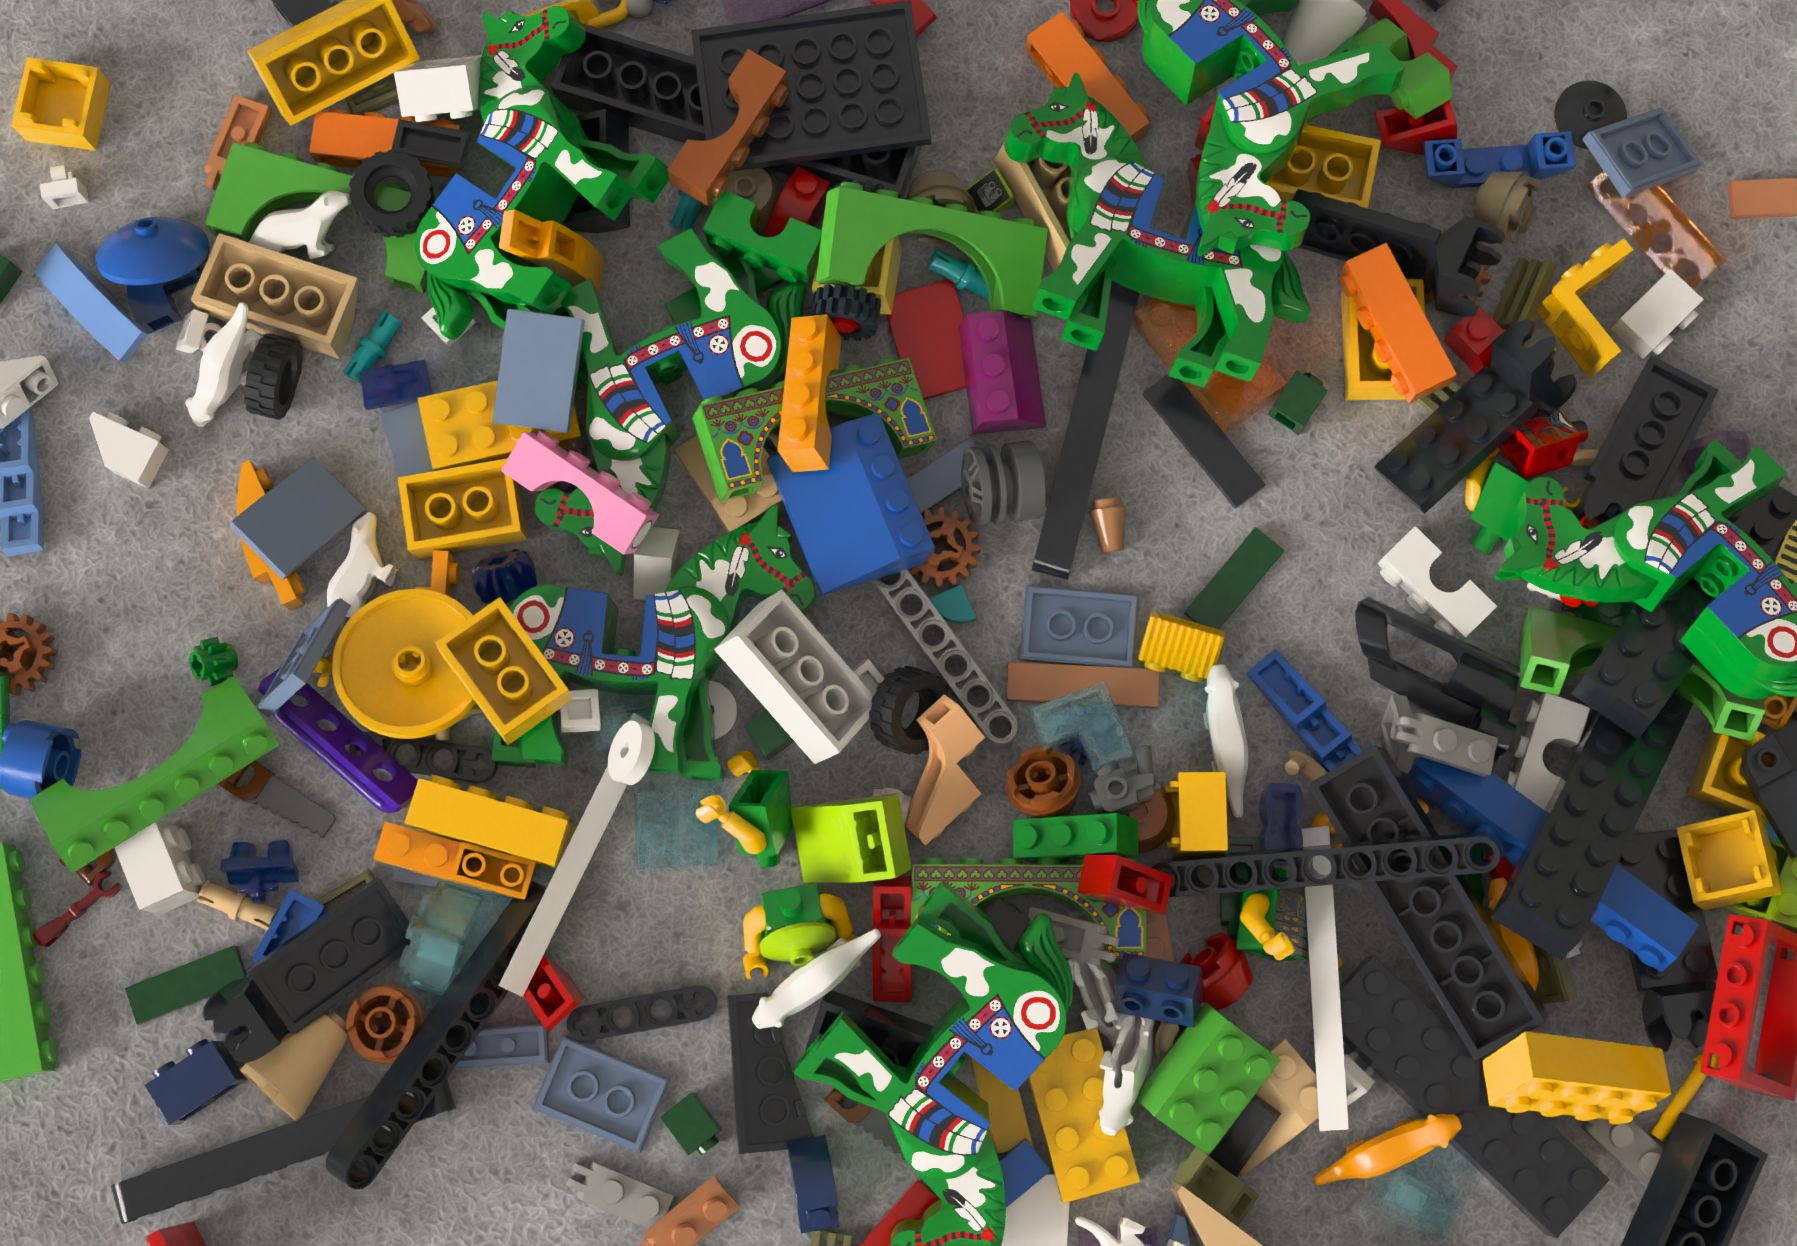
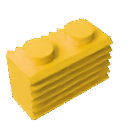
M1151 610L1138 659L1145 661L1144 666L1151 670L1166 672L1168 667L1180 671L1182 678L1200 683L1203 681V678H1208L1210 668L1217 665L1225 632Z

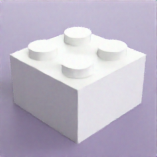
M482 55L416 61L395 71L394 75L402 117L415 116L416 122L437 119V115L450 112L451 118H463L472 116L473 111H479L478 91Z
M158 820L114 847L139 910L164 914L199 897L201 885L206 880L200 866L197 863L192 864L187 850H190L192 846L183 828L178 829L176 825Z

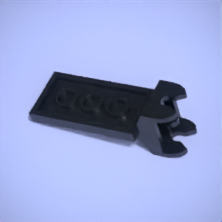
M1297 189L1292 201L1303 204L1310 213V221L1304 240L1297 248L1346 262L1387 243L1405 278L1423 279L1424 285L1433 288L1435 309L1461 317H1471L1477 314L1479 306L1467 298L1460 297L1459 294L1466 296L1479 295L1482 287L1471 277L1479 275L1481 271L1480 265H1497L1503 256L1495 249L1480 243H1503L1505 238L1503 231L1488 222L1465 216L1441 234L1440 229L1433 228L1428 224L1416 223L1396 217L1390 213L1374 211L1352 202H1343L1329 198L1317 192Z
M1532 320L1517 322L1499 335L1492 342L1490 368L1485 365L1374 466L1376 471L1424 514L1538 412L1537 409L1554 413L1574 393L1577 380L1573 374L1560 377L1555 382H1553L1550 376L1555 365L1552 358L1558 347L1554 336L1541 339L1530 348L1524 347V344L1532 337L1535 323Z
M1651 355L1584 477L1590 483L1580 497L1578 505L1572 511L1578 521L1586 516L1590 521L1596 519L1602 524L1638 503L1662 498L1719 390Z
M1677 829L1631 835L1617 864L1699 924V927L1679 957L1662 972L1643 963L1638 955L1628 948L1637 991H1645L1642 1005L1645 1031L1651 1044L1655 1048H1661L1664 1053L1669 1050L1673 1040L1672 1033L1679 1039L1687 1038L1697 1049L1706 1042L1716 988L1715 982L1718 977L1703 909L1693 903Z
M376 877L246 969L250 977L231 981L213 994L203 1008V1019L205 1021L213 1020L212 1028L215 1033H226L222 1045L227 1049H235L233 1054L235 1061L247 1063L257 1060L280 1045L287 1030L292 1035L421 943L422 939L385 885Z

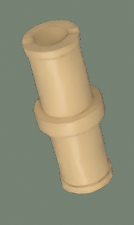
M207 880L204 883L197 902L200 904H205L227 913L229 919L237 921L240 918L262 927L266 931L279 911L277 907L274 908L250 898L248 892L240 890L237 893L215 884L211 880Z

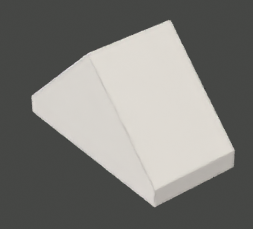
M652 527L637 553H634L633 599L646 601V596L665 591L668 583L675 575L680 530Z

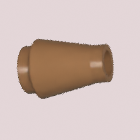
M1121 497L1091 501L1092 510L1089 513L1101 544L1102 553L1124 550L1126 506H1122Z

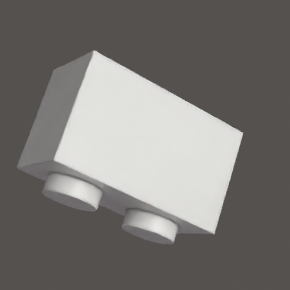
M1670 269L1612 326L1611 330L1642 359L1651 351L1658 355L1674 340L1669 333L1676 326L1683 331L1699 315L1694 309L1704 299Z

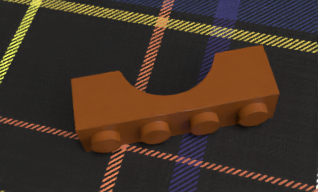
M749 49L728 78L730 94L739 106L738 116L732 127L715 139L706 141L687 139L667 169L671 185L707 206L710 205L715 196L720 198L723 195L730 181L728 176L735 166L739 168L743 165L750 151L748 146L755 136L759 138L763 135L770 121L768 116L775 106L779 108L783 105L790 91L787 71Z

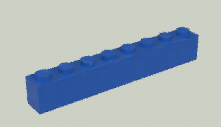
M1420 757L1404 778L1417 795L1430 800L1442 809L1444 814L1451 820L1461 823L1473 833L1488 832L1497 836L1503 846V855L1514 867H1516L1544 812L1542 808L1493 772H1491L1490 776L1482 777ZM1618 864L1591 918V921L1602 928L1611 939L1621 942L1637 954L1643 963L1656 968L1660 972L1665 970L1679 957L1699 927L1697 922Z

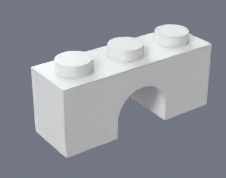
M1415 526L1377 563L1382 568L1380 574L1391 586L1397 587L1399 585L1409 594L1407 597L1409 604L1421 614L1427 612L1436 621L1434 624L1435 628L1463 640L1497 605L1471 580L1455 592H1443L1437 589L1431 582L1429 571L1431 564L1442 552Z
M1549 693L1537 697V700L1532 699L1524 715V721L1529 722L1525 736L1519 735L1514 745L1512 756L1517 757L1514 771L1508 770L1503 780L1545 810L1561 777L1552 774L1545 767L1543 762L1544 748L1548 743H1557L1568 748L1579 744L1590 708Z

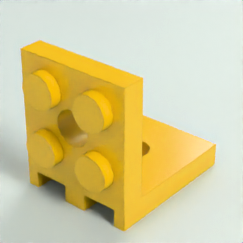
M1622 239L1614 246L1609 242L1605 243L1590 255L1591 259L1585 264L1577 263L1561 276L1562 279L1551 288L1552 294L1543 300V305L1537 310V314L1589 379L1602 372L1622 351L1579 297L1611 275L1633 251V248L1625 239Z

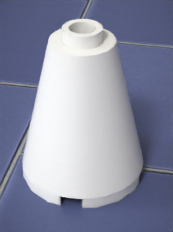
M1299 0V4L1294 8L1283 44L1289 50L1298 66L1326 58L1364 25L1367 13L1354 0Z

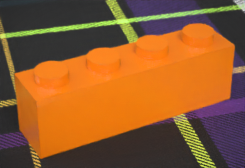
M1061 11L1027 35L1026 51L1055 88L1069 87L1073 74L1077 72L1081 77L1087 95L1109 110L1130 134L1135 143L1147 136L1150 125V116L1140 102L1135 103L1131 99L1123 79L1118 74L1113 75L1105 66L1106 60L1101 51L1095 46L1091 48L1083 38L1084 32L1076 20H1069L1064 12Z
M336 108L329 109L328 112L319 111L315 113L309 153L316 163L323 162L339 167H359L363 163L362 160L367 156L371 157L376 152H388V150L392 149L399 119L386 118L384 115L375 112H365L364 116L353 115L345 110ZM413 116L400 117L401 120L416 122ZM438 119L435 123L417 122L463 131L460 125L447 119ZM419 160L430 176L453 178L456 173L461 176L462 168Z
M1387 243L1346 261L1340 271V286L1347 297L1352 296L1358 307L1356 313L1361 326L1365 330L1369 329L1376 341L1374 342V349L1378 358L1383 363L1387 362L1393 373L1391 380L1396 392L1400 396L1404 395L1408 404L1448 386L1457 374Z

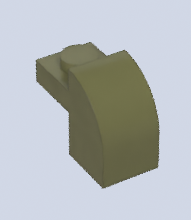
M1197 1147L1181 1161L1178 1173L1173 1179L1237 1227L1259 1197V1194L1246 1183L1224 1169Z

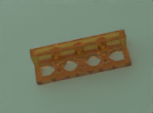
M1604 171L1586 186L1664 274L1672 269L1683 280L1677 273L1678 258L1691 259L1701 270L1687 283L1693 289L1726 262V259L1660 186L1634 194L1636 198L1610 197L1600 186L1608 178ZM1616 203H1622V210ZM1629 203L1642 204L1647 209V225L1634 224L1628 218ZM1654 218L1660 225H1654ZM1640 230H1646V237ZM1653 231H1666L1672 237L1671 252H1659L1652 245ZM1679 246L1685 253H1678ZM1665 258H1671V265Z

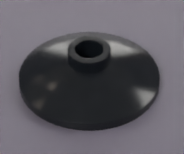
M1581 81L1566 88L1559 96L1555 105L1554 118L1559 132H1572L1573 145L1588 149L1582 139L1590 131L1627 119V110L1620 95L1610 86L1597 81ZM1588 107H1597L1600 114H1591L1588 110Z

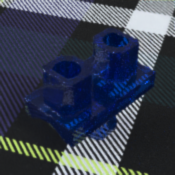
M425 359L398 365L388 364L383 368L359 372L366 410L418 401L417 398L432 395L428 366Z
M288 841L270 842L268 844L267 857H256L257 849L252 843L234 842L229 858L221 859L220 870L221 872H226L230 885H238L239 893H251L253 903H263L266 899V892L278 891L279 883L299 882V870L293 861V851Z

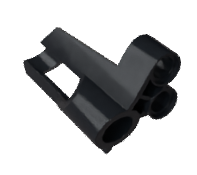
M1369 596L1359 601L1355 610L1356 629L1362 652L1368 659L1370 678L1399 695L1407 696L1409 701L1444 721L1497 737L1498 741L1491 771L1493 772L1499 756L1506 752L1517 729V725L1510 722L1509 718L1519 682L1520 667ZM1388 624L1449 652L1457 662V666L1448 683H1441L1393 660L1388 645Z

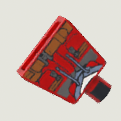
M1537 409L1538 412L1498 448L1524 479L1569 466L1573 461L1578 444L1585 442L1588 438L1586 423L1582 420L1570 422L1559 409L1554 413Z

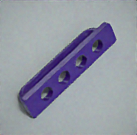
M280 668L261 680L258 691L261 694L265 695ZM307 682L294 695L302 696L308 701L309 705L303 707L296 706L288 699L272 714L280 724L380 811L395 813L412 801L418 780ZM329 720L336 726V730L325 731L318 726L317 721ZM348 744L358 745L364 751V755L354 756L348 753L345 746ZM384 769L392 775V779L389 781L380 780L374 775L373 770Z

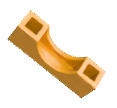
M828 314L794 317L791 319L778 452L792 472L829 470L832 434L826 414L825 391L830 371L838 370L841 336Z

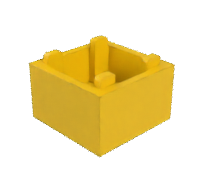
M27 57L11 126L26 141L96 151L111 82L98 67Z
M1178 772L1169 782V786L1164 787L1165 792L1171 794V800L1175 809L1172 838L1170 839L1171 842H1166V849H1173V857L1225 853L1228 851L1226 773Z
M1756 810L1676 828L1693 903L1704 911L1783 894L1766 821Z

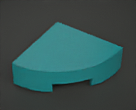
M962 585L929 598L942 618L957 623H969L977 620Z

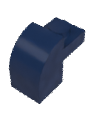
M198 266L188 274L167 282L152 285H128L127 299L137 324L150 334L182 320L171 294L198 283L202 274L200 267Z
M820 1135L786 1141L801 1234L840 1227L836 1187L826 1136Z

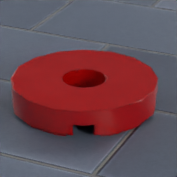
M1070 0L1071 19L1078 22L1085 37L1097 42H1113L1125 38L1135 29L1139 20L1137 12L1138 0H1111L1116 8L1110 13H1102L1096 8L1095 4L1099 0Z

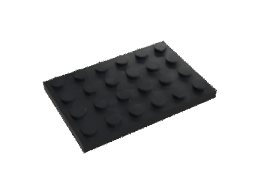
M911 1L691 30L706 140L715 139L723 135L732 127L738 116L739 106L730 94L728 78L748 49L787 71L790 91L785 102L779 108L774 107L768 116L770 121L765 132L759 138L754 137L748 146L750 151L745 162L739 168L735 166L732 171L931 145V132Z

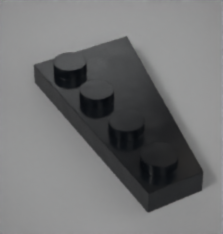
M767 992L727 996L738 1154L788 1150L786 1141L814 1137L778 1027L773 1026L759 1029L752 1021V1016L759 1005L760 998L768 997Z

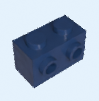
M1124 953L1114 982L1117 1012L1194 1028L1203 999L1202 967Z
M203 1039L186 1050L188 1057L177 1064L174 1061H170L159 1067L152 1073L155 1079L144 1085L168 1125L183 1123L246 1081L232 1055L222 1045L223 1041L209 1042L207 1039Z

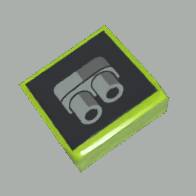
M997 167L967 188L975 202V212L977 214L980 211L1000 213L1014 205V195Z

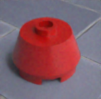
M1224 932L1204 939L1208 944L1207 947L1198 952L1194 957L1187 953L1179 962L1202 967V1002L1208 1003L1217 1011L1239 1000L1253 980V973L1245 952L1237 950V941L1230 939Z

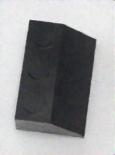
M607 109L575 115L588 140L612 145L620 151L629 154V123ZM579 192L562 225L572 231L598 234L629 228L630 198L616 220L613 221Z
M831 990L824 995L805 1051L819 1033L825 1034L841 1012L844 1011L893 1063L906 1068L917 1048L933 1026Z

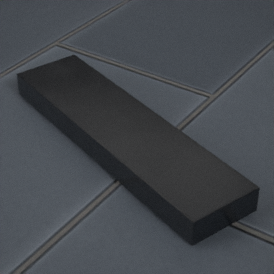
M1167 374L1143 392L1145 399L1234 509L1265 487L1266 484L1181 380L1170 377Z

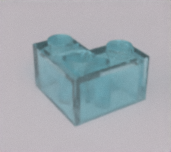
M1105 681L1031 708L1030 717L1043 751L1080 737L1093 773L1107 765L1129 760L1133 754Z
M438 881L432 894L425 893L418 910L420 917H412L405 938L410 939L411 943L410 946H405L399 962V967L404 969L401 985L439 998L442 997L457 976L464 946L477 920L483 897L482 894L442 881Z

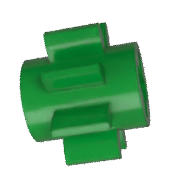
M218 637L200 640V645L194 647L195 651L189 657L193 675L202 681L208 679L209 686L218 685L228 677L233 676L232 671H235L238 667V657L234 647L226 642L220 643Z

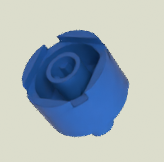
M23 720L18 724L10 723L7 725L3 732L4 746L0 756V784L2 789L9 795L30 799L63 778L73 787L81 759V749L75 748L73 738L79 739L77 732L70 728L31 720Z

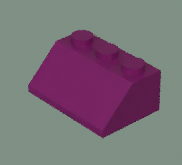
M1004 311L966 314L958 330L973 434L1045 428L1046 421L1031 320Z

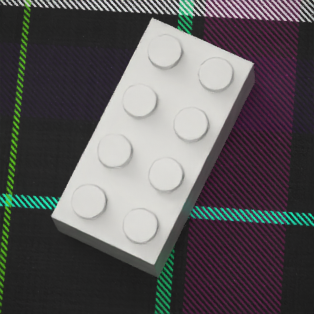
M783 590L758 603L714 649L814 764L840 753L870 718L869 711L871 710V700L874 695Z

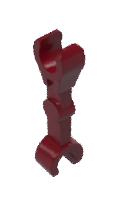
M108 871L99 873L93 880L94 890L82 900L72 904L63 916L57 917L37 929L33 933L34 940L40 946H51L67 930L68 925L73 920L84 915L87 909L101 896L111 898L117 895L121 889V884L117 883L109 891L104 892L101 884L112 873Z

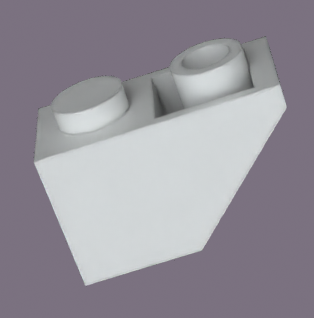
M39 355L0 361L1 429H4L59 384L47 358Z
M92 412L89 419L105 467L115 474L149 489L169 451L168 448L160 443L162 437L144 427H141L139 432L127 427L129 424L127 420L111 412H108L106 417Z

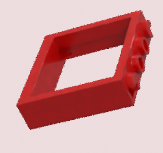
M1729 914L1700 1073L1756 1094L1790 1101L1795 1100L1797 1089L1796 934L1766 919ZM1736 926L1743 929L1742 935L1735 934ZM1771 943L1776 946L1753 1073L1746 1070L1768 946ZM1788 950L1795 953L1793 961L1786 960ZM1712 1055L1720 1056L1718 1067L1721 1070L1710 1067ZM1765 1076H1772V1080L1766 1078Z

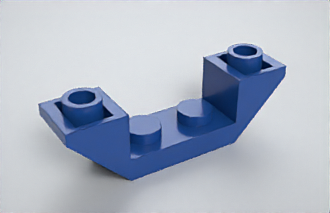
M1571 131L1534 134L1527 145L1462 149L1461 139L1424 141L1423 143L1427 179L1451 188L1479 187L1495 171H1527L1529 176L1542 180L1576 167Z

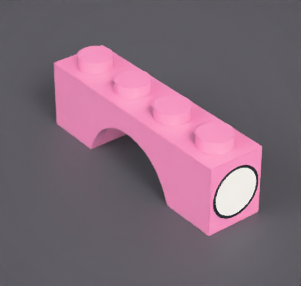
M539 430V432H523L501 471L531 492L547 490L560 481L569 482L577 486L585 493L592 505L594 512L593 534L623 555L637 553L659 516L657 512L650 508L652 503L638 493L632 492L629 494L619 487L621 482L611 474L601 471L599 474L588 466L590 461L585 456L573 450H570L568 453L558 446L559 439L544 430Z

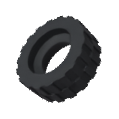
M388 150V152L379 151L371 157L367 156L362 160L363 163L355 168L353 171L354 176L350 178L349 183L351 188L349 192L350 200L360 221L364 226L367 225L369 230L375 234L378 232L382 236L389 238L390 236L404 237L405 234L417 232L416 229H418L421 220L435 202L434 187L426 168L422 167L418 159H413L408 153L403 151L402 153L396 152V150ZM388 177L403 179L411 189L409 202L405 207L397 211L382 209L374 199V191L377 184Z
M266 333L263 338H260L249 363L244 388V404H246L245 408L249 413L276 420H281L282 417L286 416L287 411L291 407L302 370L303 355L302 346H300L299 341L271 333Z
M912 666L898 667L892 673H888L882 683H879L876 688L877 691L872 697V706L869 711V717H871L870 727L875 733L874 737L876 740L881 741V744L906 754L911 755L913 753L917 755L921 754L924 750H929V742L923 728L916 719L944 694L949 697V689L943 683L944 680L934 673ZM914 692H917L919 695L917 714L912 723L907 728H903L902 713L909 697Z

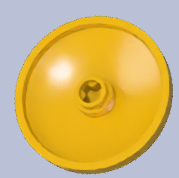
M404 589L390 592L377 597L361 607L343 627L336 641L332 656L334 685L337 694L349 713L359 723L373 732L400 739L430 736L451 727L461 720L476 702L442 657L434 642L472 617L471 612L455 599L426 589Z

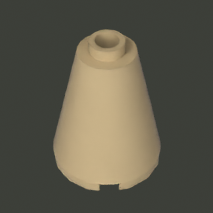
M331 1011L328 1015L322 1013L295 1034L288 1033L285 1035L280 1045L263 1057L245 1063L240 1071L262 1093H265L281 1110L297 1121L306 1112L349 1039L345 1032L346 1022L334 1011Z

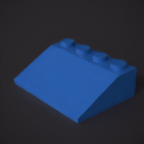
M879 413L844 422L830 429L832 442L829 470L792 472L780 453L767 458V463L821 596L923 565L935 549Z

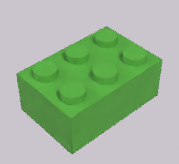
M1205 1003L1198 1013L1194 1028H1186L1142 1086L1136 1100L1159 1121L1204 1153L1210 1155L1281 1060L1260 1042L1208 1003Z

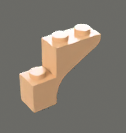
M945 694L916 719L927 736L929 758L910 803L905 827L925 846L932 839L939 837L945 830V827L959 814L967 811L972 806L973 801L981 795V792L957 763L962 758L969 756L985 736L964 710Z

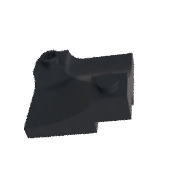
M1797 719L1749 745L1742 755L1741 763L1742 772L1751 793L1790 858L1797 857ZM1763 754L1771 757L1768 767L1762 763L1761 757Z

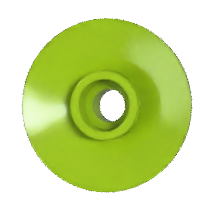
M802 922L788 925L764 937L759 945L760 953L763 957L770 960L790 962L794 966L805 965L814 959L813 956L823 952L835 942L836 931L833 926L820 922Z

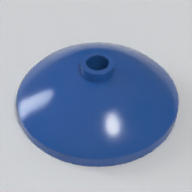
M149 217L133 221L109 235L99 247L95 259L101 275L112 282L124 285H152L179 278L196 269L207 258L210 244L206 233L190 222L166 217Z

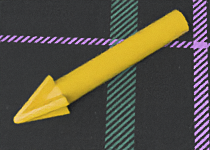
M1704 1052L1693 1059L1697 1063L1649 1133L1662 1143L1674 1127L1680 1112H1684L1708 1076L1700 1073ZM1712 1055L1710 1067L1717 1068L1719 1056Z

